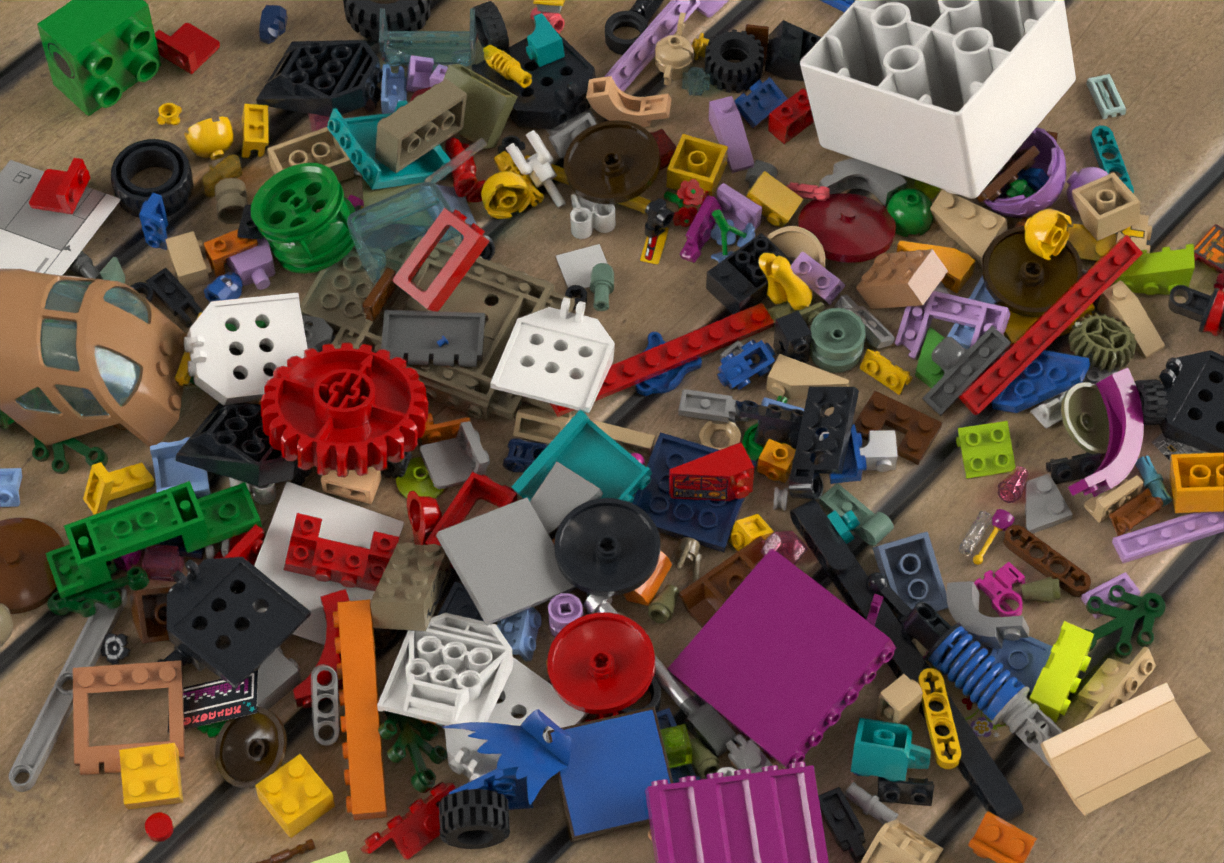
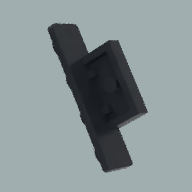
M750 400L735 402L734 407L738 416L759 420L754 437L755 443L766 445L768 440L771 439L781 444H788L796 450L804 411L799 409L785 410L777 405H758Z

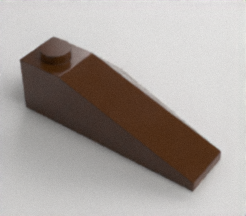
M171 587L138 590L130 595L133 622L142 644L170 640L167 632V594ZM236 590V591L233 592V593H234V594H240V593H242V591H241V590Z

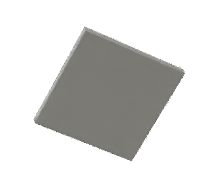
M527 497L441 530L436 535L486 626L551 600L558 594L568 593L576 589L561 573L555 558V545Z

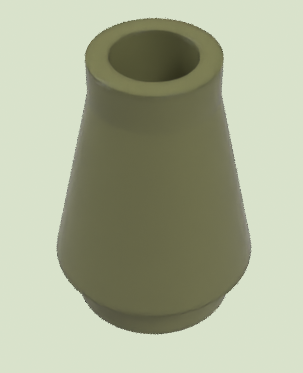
M1051 576L1028 584H1022L1023 600L1054 603V600L1060 599L1059 579H1052Z
M666 585L663 591L649 604L648 615L653 621L664 624L672 619L679 595V589L676 586Z
M699 738L691 739L686 744V749L689 752L696 775L702 779H707V774L717 773L720 769L719 759Z

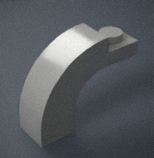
M852 158L835 163L833 174L825 176L820 181L819 187H828L830 189L829 194L842 193L848 189H864L873 193L886 207L893 195L900 190L906 189L907 182L898 173Z
M973 581L947 583V605L955 622H960L968 634L972 635L973 642L978 641L981 646L1002 649L1003 639L1015 641L1020 638L1029 637V626L1023 616L988 617L979 612L980 593Z

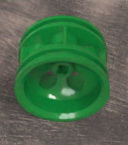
M301 163L279 171L260 187L251 204L253 222L268 241L271 251L279 264L290 272L313 273L334 265L352 250L360 236L361 220L352 203L344 197L343 188L335 173L323 164Z

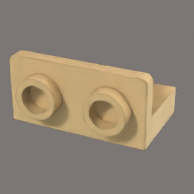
M1138 475L1130 480L1124 479L1113 488L1087 500L1084 503V507L1100 524L1109 518L1110 513L1140 494L1144 482Z

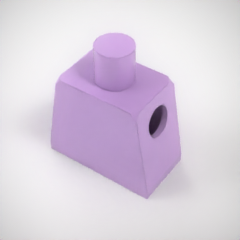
M264 236L262 239H257L258 246L226 258V264L232 272L240 276L244 286L255 283L259 290L267 288L270 285L268 277L275 274L269 243Z

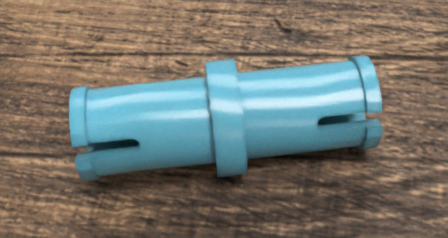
M1143 456L1137 459L1135 466L1144 480L1143 485L1145 489L1149 488L1154 498L1160 497L1163 501L1162 506L1168 505L1172 498L1163 484L1164 479L1162 475L1157 473L1150 457L1145 456L1144 458Z

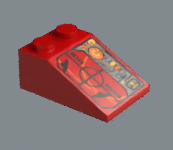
M742 442L670 469V497L677 499L730 501L735 498L742 499L753 492L754 465Z

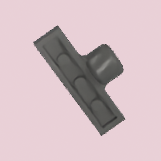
M991 326L968 349L963 348L952 337L943 339L935 347L931 357L943 369L945 374L922 400L942 416L959 398L958 396L1001 355L1011 342L994 326Z

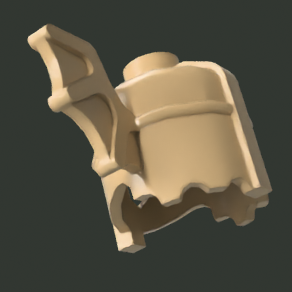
M680 12L676 35H669L656 43L655 66L664 73V85H671L672 79L678 81L680 78L687 77L689 72L693 71L694 49L692 44L685 37H682L686 13Z

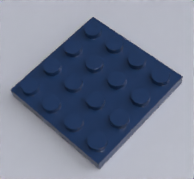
M660 432L647 467L652 472L650 476L651 481L643 490H637L632 504L644 510L651 517L659 533L679 539L685 537L693 538L701 546L725 553L732 527L737 521L745 498H735L730 501L671 498L669 495L670 469L719 450ZM751 460L752 464L754 465L755 473V470L757 468V461Z

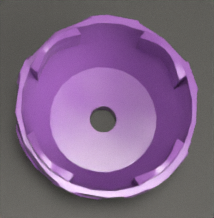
M1036 127L1016 152L1034 145L1040 153L1034 158L1036 162L1030 168L1043 169L1049 180L1039 191L1028 198L1024 195L1009 198L1006 195V191L1011 187L1005 184L1000 189L1002 193L992 201H989V199L983 201L994 212L1012 218L1027 217L1052 206L1060 196L1066 180V160L1063 150L1045 129Z

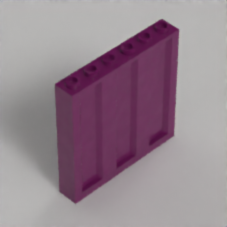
M796 762L789 764L788 769L778 770V765L762 767V772L751 773L750 769H741L734 771V776L726 777L723 776V772L707 774V779L696 780L695 776L679 778V783L668 784L667 779L652 781V786H648L645 793L655 863H829L814 765L806 766L805 762Z

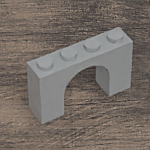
M221 608L217 612H221L225 610V608ZM199 626L196 630H203L206 626ZM243 626V627H240L238 630H239V631H244V630L248 629L249 627ZM222 645L219 649H227L230 645ZM280 647L258 669L257 707L269 710L301 683L299 673L301 669L292 658L287 659L282 654L283 651ZM192 658V664L199 671L205 668V666Z

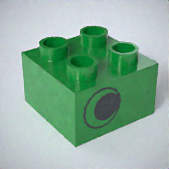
M71 0L37 24L53 85L88 117L101 107L109 108L116 104L124 91L138 81L146 82L150 80L161 66L149 5L144 0Z

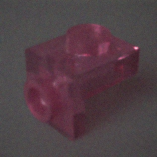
M791 530L772 533L766 539L767 544L761 552L765 556L773 548L792 564L796 565L808 548Z

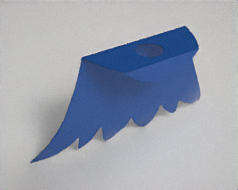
M539 709L533 711L520 726L488 722H468L443 727L475 731V733L468 735V737L488 740L479 747L477 752L483 754H502L497 762V770L518 767L516 779L519 780L527 776L529 805L535 800L540 789L548 779L569 766L571 736ZM547 726L555 731V739L551 743L546 742L543 737V731Z

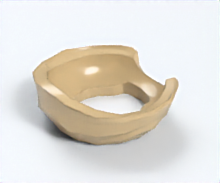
M708 421L699 433L702 445L718 450L724 448L714 447L711 444L710 438L713 432H726L730 443L724 448L740 443L742 436L738 426L731 421L728 424H714L712 421Z

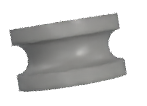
M775 487L773 510L780 507L783 511H786L788 488L780 490L778 487Z

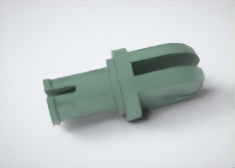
M606 263L595 265L591 271L590 290L594 293L593 307L597 311H606L609 308V294L614 291V270Z

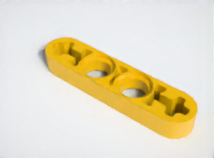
M927 668L920 673L918 684L923 692L921 703L935 760L941 768L953 769L959 764L961 748L944 680L938 670ZM926 678H931V681L935 682L934 692L931 694L930 685L926 682ZM939 701L943 704L944 709L939 712L932 711L929 703ZM944 725L949 729L950 733L946 736H940L935 732V727ZM948 743L949 754L953 755L952 760H948L947 756H943L945 751L944 744Z

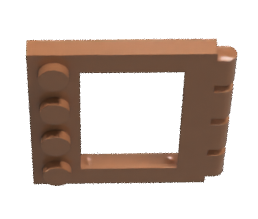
M182 661L73 668L75 766H80V775L100 774V764H104L105 774L120 773L119 750L175 743L179 751V762L180 759L185 758ZM168 688L170 741L89 747L88 693Z

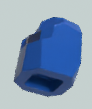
M228 272L217 277L211 284L207 285L204 289L205 298L209 302L238 299L242 293L243 282L237 273Z

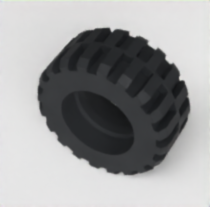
M343 0L346 20L351 24V28L357 33L360 32V35L367 39L371 37L373 41L380 42L385 37L386 43L392 42L395 39L401 41L406 39L408 35L411 37L416 34L417 29L421 30L426 24L432 9L431 0H399L389 4H380L371 0Z

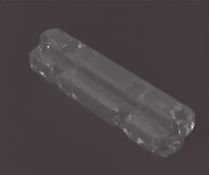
M984 510L979 512L976 517L977 519L967 532L966 538L960 544L959 551L966 556L972 555L975 546L978 545L986 528L992 521V515Z

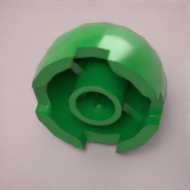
M907 188L900 190L891 197L886 209L895 220V234L908 237V234L915 235L920 233L919 236L929 231L933 224V214L930 210L932 202L924 192Z

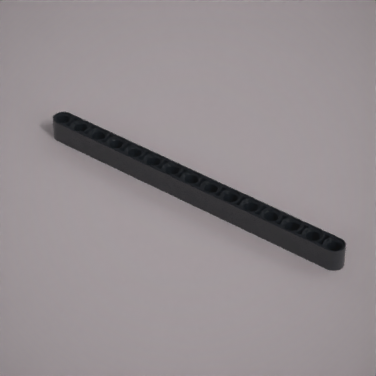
M812 499L790 510V517L794 526L847 605L864 619H867L874 594L880 595V593H873L867 588L866 580L868 576L854 555L852 568L848 572L836 574L829 570L826 564L828 552L832 548L839 546L849 548L816 500ZM883 599L875 627L888 636L896 646L894 655L887 664L897 679L905 674L910 680L913 679L918 683L920 673L930 667ZM926 678V682L930 685L931 694L934 692L935 682H932L931 678ZM947 693L961 748V758L956 767L987 812L989 811L1007 822L1022 815L1024 808L1019 797ZM939 701L929 703L932 711L939 712L944 709L943 704ZM920 703L919 712L925 719L922 703ZM944 725L935 727V732L940 736H946L950 733L949 729ZM948 743L944 744L946 752L952 759L953 755L949 754Z

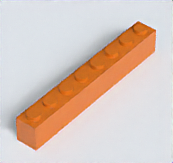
M370 599L337 602L338 611L333 612L334 627H339L340 637H335L336 654L341 653L342 663H337L338 680L343 679V689L339 690L340 706H345V716H341L340 719L342 732H347V742L342 743L343 758L349 761V769H344L345 785L350 786L351 796H346L347 813H352L354 820L387 817L382 736L378 731L381 723L380 711L377 708L379 696Z

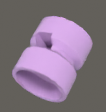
M558 594L551 599L548 605L549 630L554 637L570 622L583 616L582 603L573 594Z

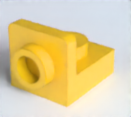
M755 514L735 522L729 542L739 551L760 536L764 540L770 539L774 531L759 514Z

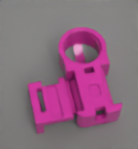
M1007 562L994 573L995 577H993V571L989 570L984 574L983 580L978 578L974 582L978 590L981 589L992 600V608L1000 617L1020 616L1022 614V598L1012 590V585L1017 582L1024 584L1025 576L1010 562ZM1005 600H1015L1018 602L1019 607L1013 610Z

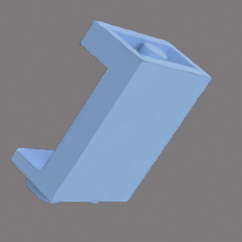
M190 437L180 441L161 442L150 446L157 486L156 492L190 481L197 499L211 494L206 470L176 461V454Z

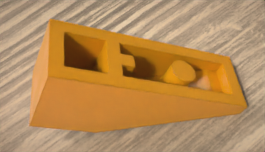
M900 241L898 243L897 252L933 249L948 270L941 281L946 288L955 293H958L973 275L976 260L967 253H962L950 247Z

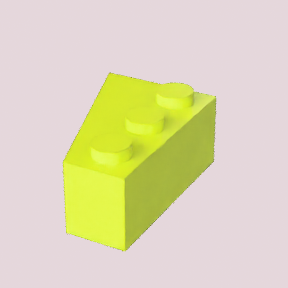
M1066 621L1063 622L1058 640L1053 645L1050 651L1051 654L1029 698L1032 704L1036 703L1039 709L1055 723L1060 714L1065 716L1071 701L1067 698L1070 692L1075 694L1079 687L1081 679L1077 677L1080 671L1086 672L1091 658L1087 655L1094 637L1093 633Z

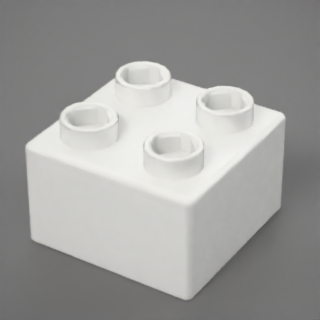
M856 0L800 61L819 143L822 147L936 186L948 193L962 195L970 199L979 196L1076 80L1064 0Z

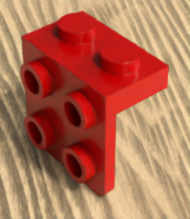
M184 23L171 36L161 30L155 32L159 55L191 75L220 48V42L190 23Z
M73 158L67 171L45 170L29 201L30 207L73 214L91 178L83 159Z

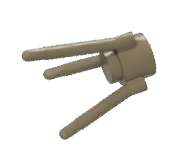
M685 537L680 540L678 548L674 549L670 561L673 566L675 561L678 560L676 566L678 570L682 568L683 564L690 565L693 562L694 583L699 579L700 561L702 555L698 553L700 544L693 538Z

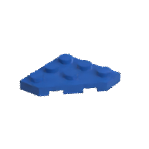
M1044 350L991 402L993 409L1019 413L1067 391L1070 387L1083 382L1090 366L1089 358Z
M518 767L503 770L495 769L449 792L450 795L470 789L490 790L500 793L508 799L509 810L533 808V802L529 805L527 776L519 780L516 779Z

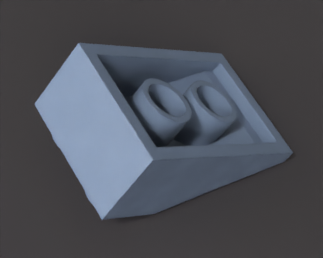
M928 531L872 547L879 572L886 577L887 584L911 609L918 602L928 603L935 611L948 608L947 593Z

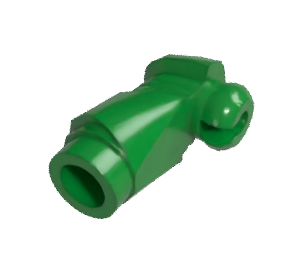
M1023 179L1010 183L1009 186L1011 188L1006 191V195L1009 198L1020 195L1028 198L1036 193V190L1029 187L1027 181Z

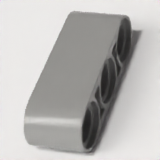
M321 664L316 666L311 673L313 736L320 744L331 745L336 742L339 736L337 674L332 667ZM328 670L331 673L330 682L324 685L317 682L318 673ZM325 697L332 700L330 710L326 712L320 711L318 709L319 700ZM323 725H330L333 728V734L327 739L320 738L318 734L320 727Z

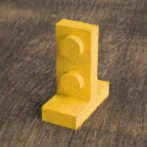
M100 462L91 467L83 500L95 515L106 511L108 501L151 488L155 480L142 462L112 472H108Z

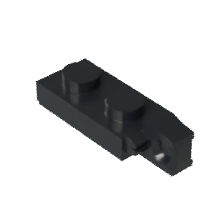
M837 787L818 795L821 815L838 846L841 847L843 852L849 850L855 863L861 862L866 854V850L862 845L866 843L864 830L841 788Z

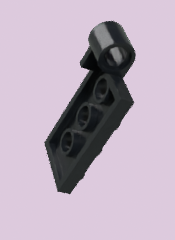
M809 387L789 479V493L793 499H820L824 488L823 479L820 474H842L859 390L856 387ZM834 407L833 413L829 417H824L825 411L828 408ZM825 431H829L828 437L823 441H819L820 435ZM819 455H824L823 461L815 465V459Z

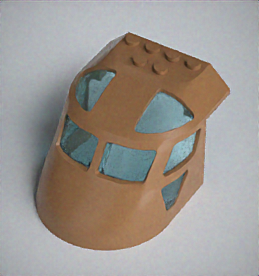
M0 269V409L46 446L121 423L148 447L157 445L179 421L184 385H178L179 382L175 381V376L185 351L184 337H187V334L145 297L124 283L112 280L39 273L24 269Z

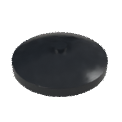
M614 498L595 499L577 506L562 520L555 536V558L563 576L576 588L597 596H618L637 589L652 576L660 559V535L651 517L638 506Z

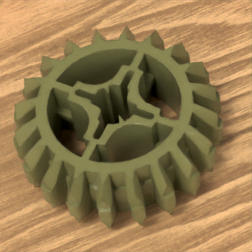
M1094 312L1092 316L1085 314L1084 317H1079L1075 324L1072 325L1068 343L1070 344V350L1075 352V356L1089 358L1090 368L1094 366L1099 371L1106 369L1108 372H1111L1113 369L1119 371L1122 367L1125 368L1135 354L1137 341L1134 340L1135 334L1130 332V327L1123 326V321L1118 322L1114 320V316L1109 318L1105 313L1099 316Z

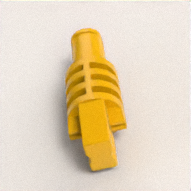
M492 45L483 48L486 63L505 79L514 80L522 88H526L532 83V75L524 71L520 63L509 54Z
M503 151L494 157V163L500 172L511 171L524 179L531 194L530 204L532 206H537V202L540 204L543 201L544 195L533 185V181L528 174H521L509 153Z

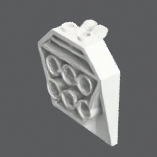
M289 293L210 302L189 329L187 337H184L185 352H190L191 361H188V372L190 377L194 376L195 385L223 405L261 400L262 395L265 394L264 387L267 380L273 378V376H267L263 369L270 368L274 371L280 366L287 367L288 358L291 356L304 358V350L308 349L299 294ZM255 321H263L267 328H259ZM233 324L237 331L231 332L226 329L225 325ZM265 344L269 346L271 352H263L259 345ZM232 347L240 350L241 355H232L229 349ZM236 371L244 374L245 379L238 380L234 377L233 373Z
M564 297L561 310L548 307L517 319L491 380L490 388L589 413L614 360L615 343L598 319L584 316L585 302H578L575 314L569 312L570 299Z
M449 613L432 617L426 631L408 630L377 704L378 711H389L447 726L458 723L487 722L513 669L512 648L496 624L492 623L486 626L484 621Z
M513 658V669L498 698L504 701L499 704L496 703L487 722L520 726L533 711L539 709L562 728L580 724L588 713L581 712L567 705L557 695L550 683ZM516 714L525 715L521 719H516L513 717ZM547 726V727L544 729L546 732L543 733V737H544V739H545L546 742H547V740H546V733H547V731H549V730H554V729H552V728L549 727V726ZM445 728L448 765L455 773L459 775L463 773L471 782L497 769V762L502 754H483L477 752L479 747L488 740L468 737V735L475 733L473 731Z

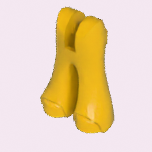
M763 253L759 257V266L767 277V295L774 304H781L788 300L794 310H802L809 307L812 300V291L803 280L793 273L789 261L782 256L776 257L771 253Z

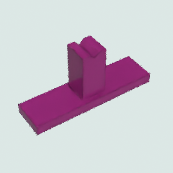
M874 594L866 619L873 626H875L884 597Z

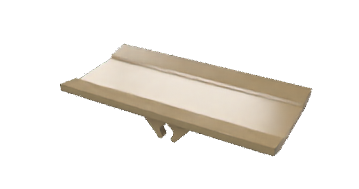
M1167 682L1040 744L1049 764L1076 807L1084 816L1211 752L1202 739L1197 736L1175 702Z

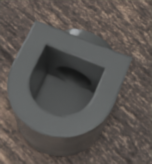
M756 159L754 167L748 168L745 181L749 182V188H751L764 171L776 179L778 174L777 168L770 163Z

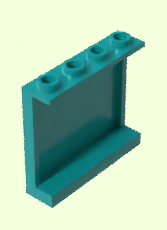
M406 100L398 101L394 112L401 106L407 105L408 102ZM336 108L332 110L327 128L372 190L446 179L452 161L440 145L396 174L375 158L377 125L381 119L387 118L393 113L344 119Z
M579 410L511 487L523 499L527 497L530 502L555 463L559 462L600 488L603 493L600 499L614 498L632 503L634 500L633 495L637 490H643L650 483L652 472L650 468L641 464L593 423L582 410Z

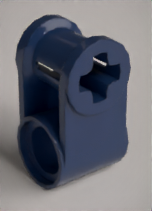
M511 439L507 446L509 449L508 455L502 465L511 472L524 473L548 445L521 439Z

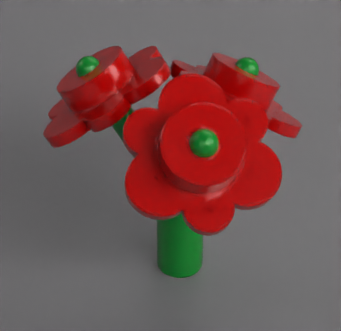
M691 179L689 182L686 180L682 181L681 188L678 189L677 194L670 191L664 193L665 200L677 204L679 207V211L674 212L673 223L675 226H690L697 215V208H687L684 205L700 206L701 208L706 196L709 195V191L706 190L704 193V190L699 187V182L696 179Z

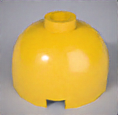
M219 117L220 121L213 122L212 118L205 119L188 128L189 134L184 133L187 144L197 156L210 158L211 160H218L224 157V153L229 150L234 139L233 128L228 117Z
M502 171L489 177L485 181L481 192L484 208L491 217L497 219L512 217L511 213L517 210L521 213L531 200V194L524 179L511 171Z
M1044 209L1030 217L1024 226L1025 242L1030 251L1046 260H1051V255L1057 256L1064 248L1070 232L1066 231L1067 224H1072L1070 216L1054 209Z

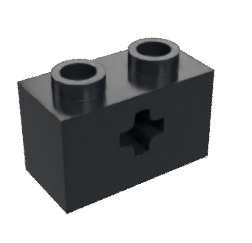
M799 311L776 319L773 347L778 355L782 354L806 363L809 361L812 333Z

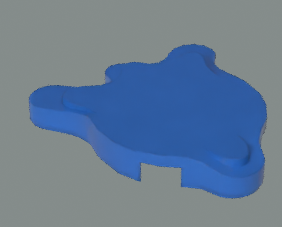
M649 333L648 345L645 351L666 343L660 333ZM701 357L636 384V391L644 396L652 393L670 392L681 383L683 377L688 372L701 368Z

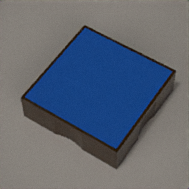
M655 706L562 727L561 729L571 736L570 761L568 768L559 771L555 775L559 781L562 793V808L570 842L574 843L608 835L626 827L650 825L645 793L646 788L652 786V781L667 779L668 784L673 783ZM549 730L546 733V740L548 743H551L555 739L554 730Z

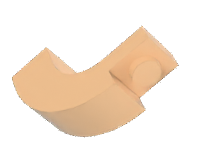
M611 76L589 79L586 96L591 107L607 120L628 121L642 127H650L651 120L669 118L672 100L669 94L647 97L628 95L617 87Z

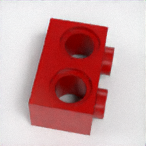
M804 88L769 113L768 131L784 145L814 123L808 94Z

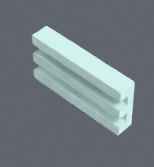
M1110 74L1087 79L1086 84L1102 119H1107L1108 115L1116 117L1117 113L1125 115L1126 108ZM1102 81H1105V84H1106V86H1107V88H1108V90H1109V92H1110V94H1111V96H1112V98H1113V101H1114L1116 107L1113 106V104H1112V102H1111V100H1110V98H1109V94H1108L1107 90L1105 89V87H1104Z

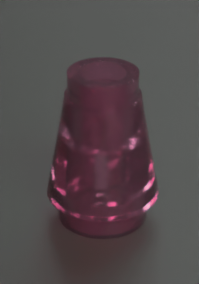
M1015 467L998 484L997 493L1004 502L1014 503L1021 498L1029 475L1024 467Z

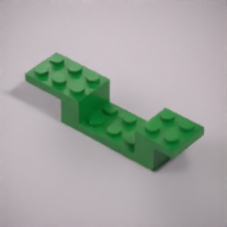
M188 481L64 525L70 544L45 554L60 597L64 598L112 581L106 562L180 535L187 553L248 532L255 524L262 527V523L245 482L197 499L192 485Z

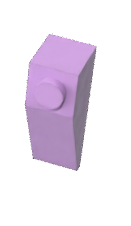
M729 96L710 101L709 122L719 144L728 146L727 163L731 172L735 173L746 170L749 167L753 168L754 160L741 116L733 97Z

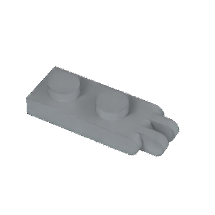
M738 734L734 738L740 747H737L732 740L726 743L727 748L731 752L728 756L738 770L750 769L751 773L762 772V767L773 765L751 739L746 742Z

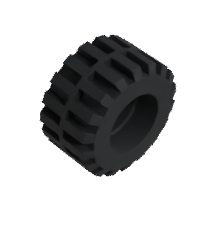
M726 30L722 31L721 35H714V39L709 40L705 50L706 78L710 79V84L713 86L717 85V89L721 91L725 89L729 93L731 91L740 93L743 89L746 91L750 90L749 88L761 79L763 73L764 49L759 39L755 40L754 35H747V32L743 30L741 32H737V30L728 32ZM728 60H738L741 62L733 63Z
M483 789L463 790L444 797L439 803L440 838L450 846L463 849H481L502 843L509 837L508 799L500 793Z

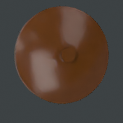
M10 518L0 521V603L7 606L10 614L34 610L47 603L49 598L58 592L45 553L65 545L53 528L35 519Z

